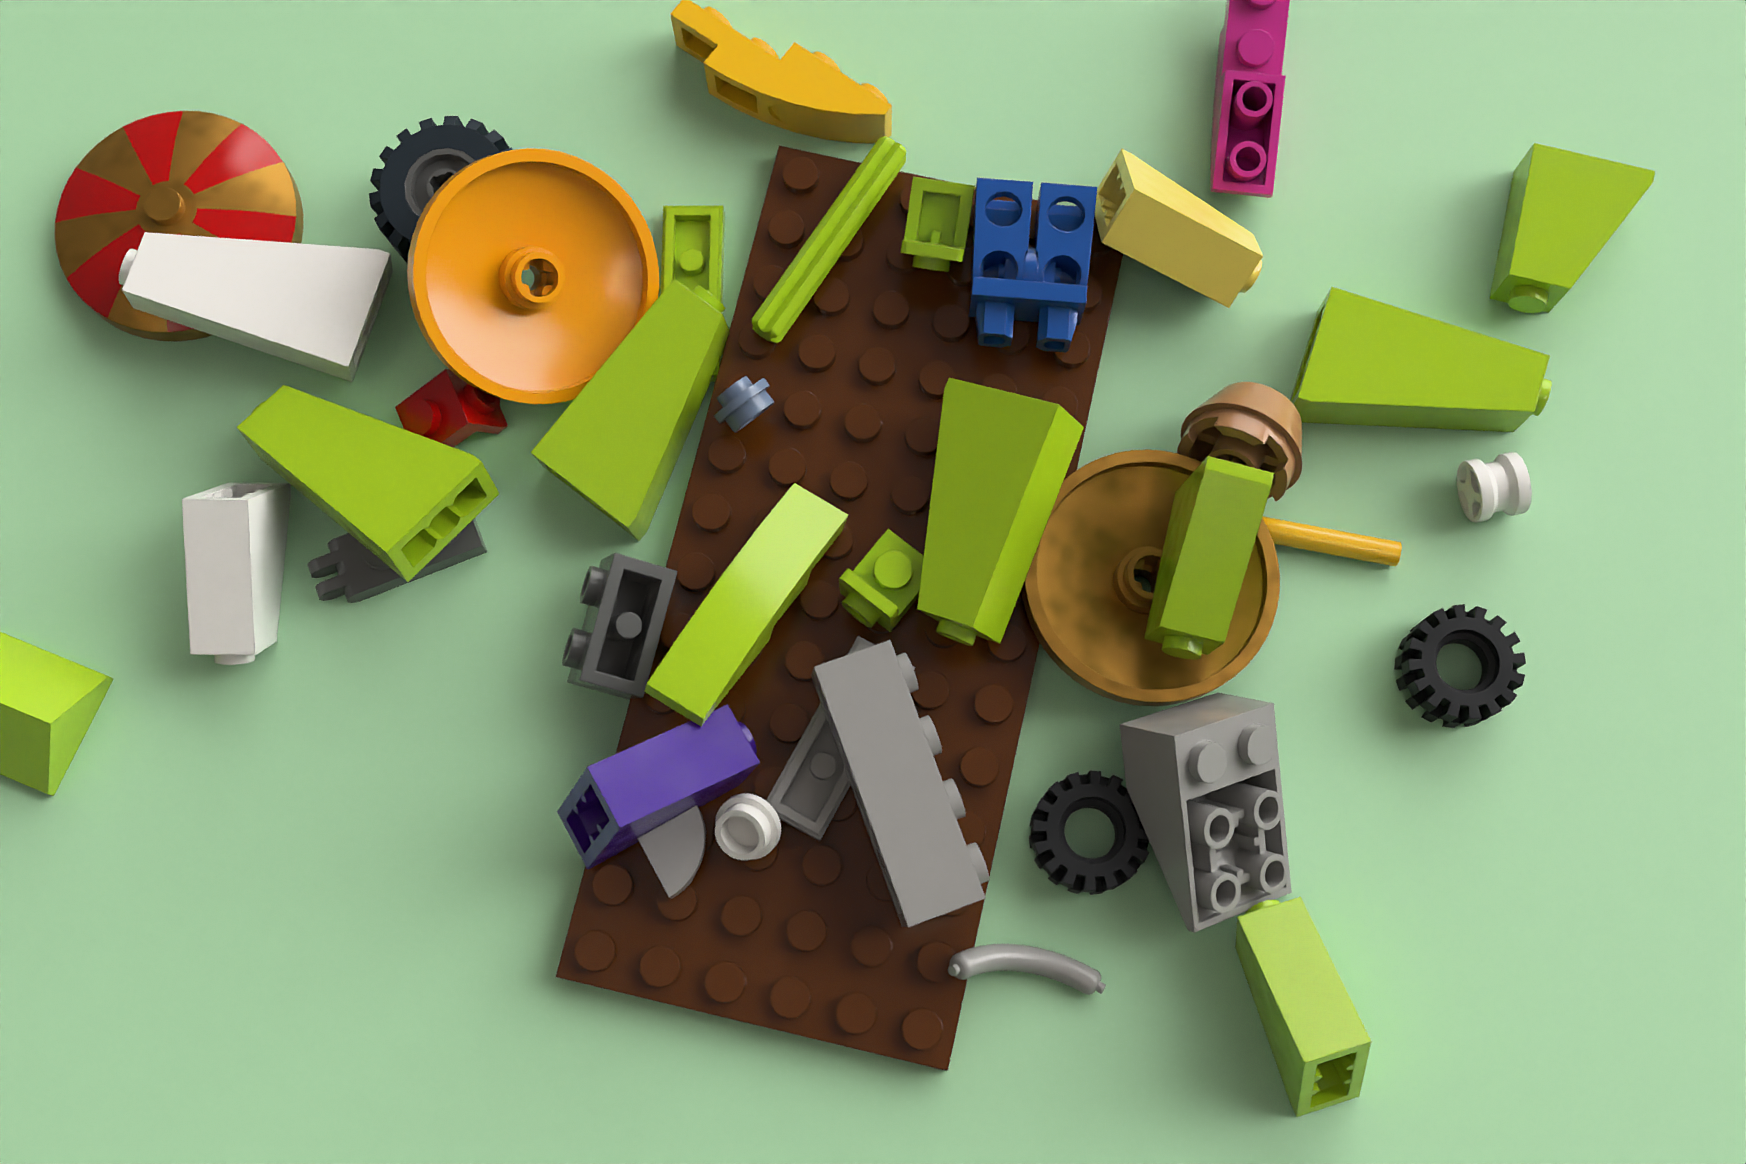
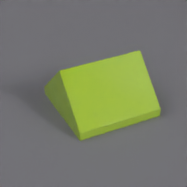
M0 632V775L54 796L113 678Z

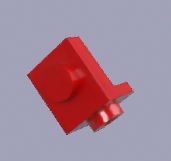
M450 369L443 370L395 406L405 430L453 448L476 431L498 434L508 426L500 408V398L484 393L467 384Z

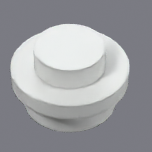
M748 793L737 794L729 798L718 810L715 820V837L720 848L732 858L738 860L762 858L769 854L779 842L781 836L780 819L775 809L763 798Z

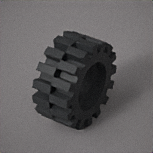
M1465 604L1453 605L1446 611L1441 608L1433 612L1410 630L1411 633L1403 638L1398 647L1403 652L1395 658L1394 669L1402 670L1403 676L1398 678L1396 683L1399 691L1408 688L1412 697L1405 702L1412 710L1420 705L1426 710L1422 718L1431 723L1437 719H1442V727L1454 728L1463 723L1465 727H1468L1502 711V708L1513 702L1517 697V694L1513 691L1523 685L1525 674L1517 673V669L1526 664L1525 653L1514 654L1512 646L1519 643L1520 640L1515 631L1508 636H1505L1500 631L1507 623L1500 616L1497 615L1489 621L1484 618L1487 612L1485 608L1475 606L1469 612H1466ZM1461 644L1473 650L1478 656L1482 666V675L1479 683L1473 689L1460 690L1453 688L1440 677L1436 660L1440 649L1444 645Z
M1090 770L1084 775H1079V772L1067 775L1059 783L1058 781L1055 782L1038 802L1029 825L1031 826V834L1029 836L1030 849H1034L1036 855L1034 861L1039 869L1043 868L1049 874L1048 879L1055 885L1060 883L1068 888L1067 891L1076 894L1080 892H1090V895L1101 894L1104 891L1113 890L1129 880L1137 873L1140 865L1145 862L1149 854L1147 847L1150 841L1127 788L1121 784L1123 779L1112 775L1110 778L1101 776V771ZM1083 808H1093L1103 812L1111 820L1115 831V839L1112 848L1107 854L1098 858H1085L1076 854L1069 847L1065 838V824L1073 812Z

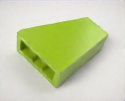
M1534 143L1513 172L1489 299L1508 303L1512 309L1519 312L1538 313L1543 311L1549 313L1572 288L1654 182L1655 171Z
M1207 456L1175 492L1144 637L1146 640L1162 643V652L1178 658L1196 660L1200 659L1202 654L1208 655L1225 643L1271 490L1274 473Z
M1301 896L1281 903L1278 900H1266L1252 906L1244 915L1237 917L1235 948L1296 1117L1360 1097L1371 1039Z

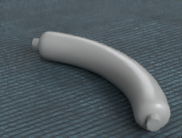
M989 944L969 948L954 954L950 959L948 967L949 974L961 980L986 972L1017 971L1059 981L1087 995L1093 994L1095 991L1102 994L1106 987V984L1101 982L1100 972L1068 956L1027 945Z

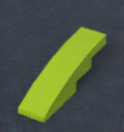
M794 483L759 525L701 603L647 682L644 692L699 726H702L768 643L774 625L807 585L812 569L843 531L848 514Z

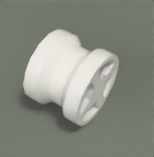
M1517 453L1499 454L1493 462L1484 463L1479 459L1462 461L1459 464L1457 471L1458 496L1461 507L1471 522L1487 521L1495 512L1503 511L1507 515L1513 516L1524 514L1529 510L1532 496L1531 481L1527 467Z

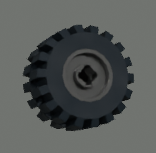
M445 116L443 125L436 126L432 118L420 121L421 130L412 135L407 128L396 136L400 144L395 150L386 146L379 157L385 166L383 169L373 168L370 181L378 191L369 193L370 206L378 215L374 220L380 231L407 264L411 239L416 224L435 192L455 173L474 161L489 155L513 150L512 147L509 148L504 137L496 130H492L489 133L482 122L470 119L464 127L458 116Z

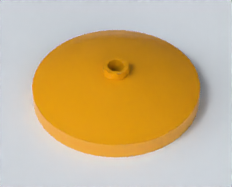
M536 148L510 150L489 155L462 168L435 192L425 206L416 224L409 248L407 279L410 302L418 326L433 352L445 366L467 384L497 398L519 403L554 404L575 399L654 304L659 294L657 253L648 225L637 205L628 193L604 171L583 159L560 151ZM529 268L534 274V283L530 288L529 285L522 283L521 279L522 271Z

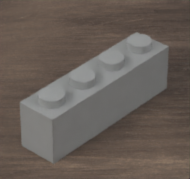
M891 640L815 666L811 677L901 926L911 927L985 899L981 884L990 880L988 869L976 842L966 845L957 819L966 816L964 804L953 779L942 781L934 759L935 755L942 753L941 743L930 716L927 715L921 718L918 716L910 693L919 690V686L908 655L906 653L896 655Z

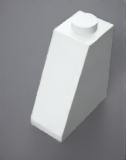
M226 483L182 499L190 654L214 655V662L217 664H244L254 661L255 655L277 642L291 499L290 483Z

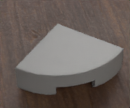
M697 805L638 838L667 895L671 899L689 886L703 859L706 828L703 816Z

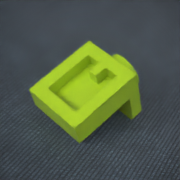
M887 529L853 571L847 568L839 578L840 593L846 597L841 602L842 606L865 626L872 628L878 622L891 632L919 598L924 556L890 529Z

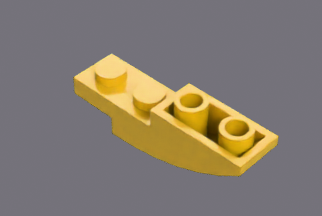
M681 0L670 13L676 46L704 64L708 93L736 110L782 129L825 140L850 143H876L879 138L892 135V105L889 104L884 94L871 84L861 83L860 85L843 74L837 64L827 55L818 51L811 53L794 42L784 56L779 59L774 49L765 41L756 37L750 40L733 29L729 21L719 11L708 6L703 9L691 0Z

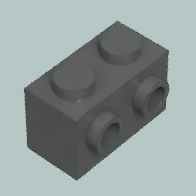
M613 553L602 559L599 568L595 566L589 567L580 594V603L588 605L582 630L576 628L571 630L562 659V665L571 668L567 683L625 699L644 697V690L648 682L678 571L618 553Z

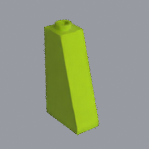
M675 278L530 452L546 470L638 541L648 531L711 383L713 370L723 355L726 341L730 334L722 314L725 310L724 305L702 286L696 285L691 291Z
M1331 287L1317 310L1290 401L1298 410L1302 423L1514 432L1531 415L1539 416L1547 403L1552 381L1544 377L1550 355Z
M948 378L943 395L917 606L918 610L939 621L936 633L969 646H973L976 636L999 644L1001 643L1084 429L1059 404Z
M286 385L281 386L266 401L256 406L252 413L237 426V429L262 461L407 582L422 570L500 494L482 461L474 455Z

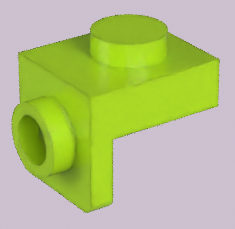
M913 177L905 236L901 246V253L914 255L913 267L949 272L951 260L964 261L975 185Z

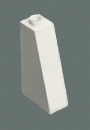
M145 232L138 250L131 248L126 253L119 272V284L124 285L122 291L134 309L353 382L393 269L390 253L379 249Z

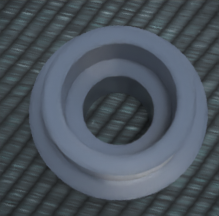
M744 376L716 398L723 408L714 415L715 419L719 424L726 421L733 432L736 433L775 403L766 391L770 385L765 378L753 384L747 376Z

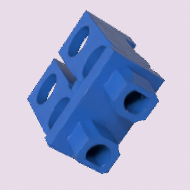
M977 178L973 211L969 317H975L978 344L980 346L1002 348L1011 346L1013 323L1016 320L1038 322L1036 348L1052 352L1069 351L1076 325L1080 326L1087 301V283L1097 187L1041 182L1035 213L1034 247H1029L1033 182ZM997 197H1008V198L1013 199L1014 201L993 200V199H995V198H997ZM1066 201H1067V202H1070V203H1074V204L1077 205V206L1055 205V204H1057V203H1059V202H1066Z

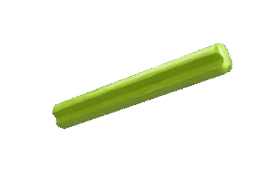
M884 136L879 138L753 316V330L759 336L774 344L784 338L906 163V149L900 143Z

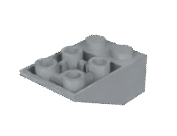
M1217 692L1120 724L1126 788L1187 930L1195 933L1246 912L1249 908L1260 902L1275 900L1292 893L1274 703Z

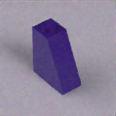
M725 705L714 710L702 726L689 721L587 766L557 811L586 868L590 869L639 842L638 838L692 807L697 805L700 808L739 786L760 763L756 756L754 738L746 725L742 722H737L730 707Z

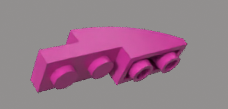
M1290 0L1226 1L1224 26L1219 38L1211 139V192L1265 198L1273 196L1286 76L1282 75Z

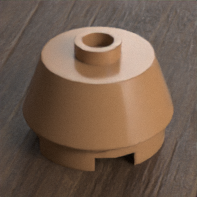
M1254 382L1230 384L1193 410L1182 424L1181 441L1177 450L1178 454L1203 462L1207 456L1272 472L1274 477L1268 498L1273 496L1275 502L1300 477L1302 471L1301 417L1294 404L1282 393L1271 387Z

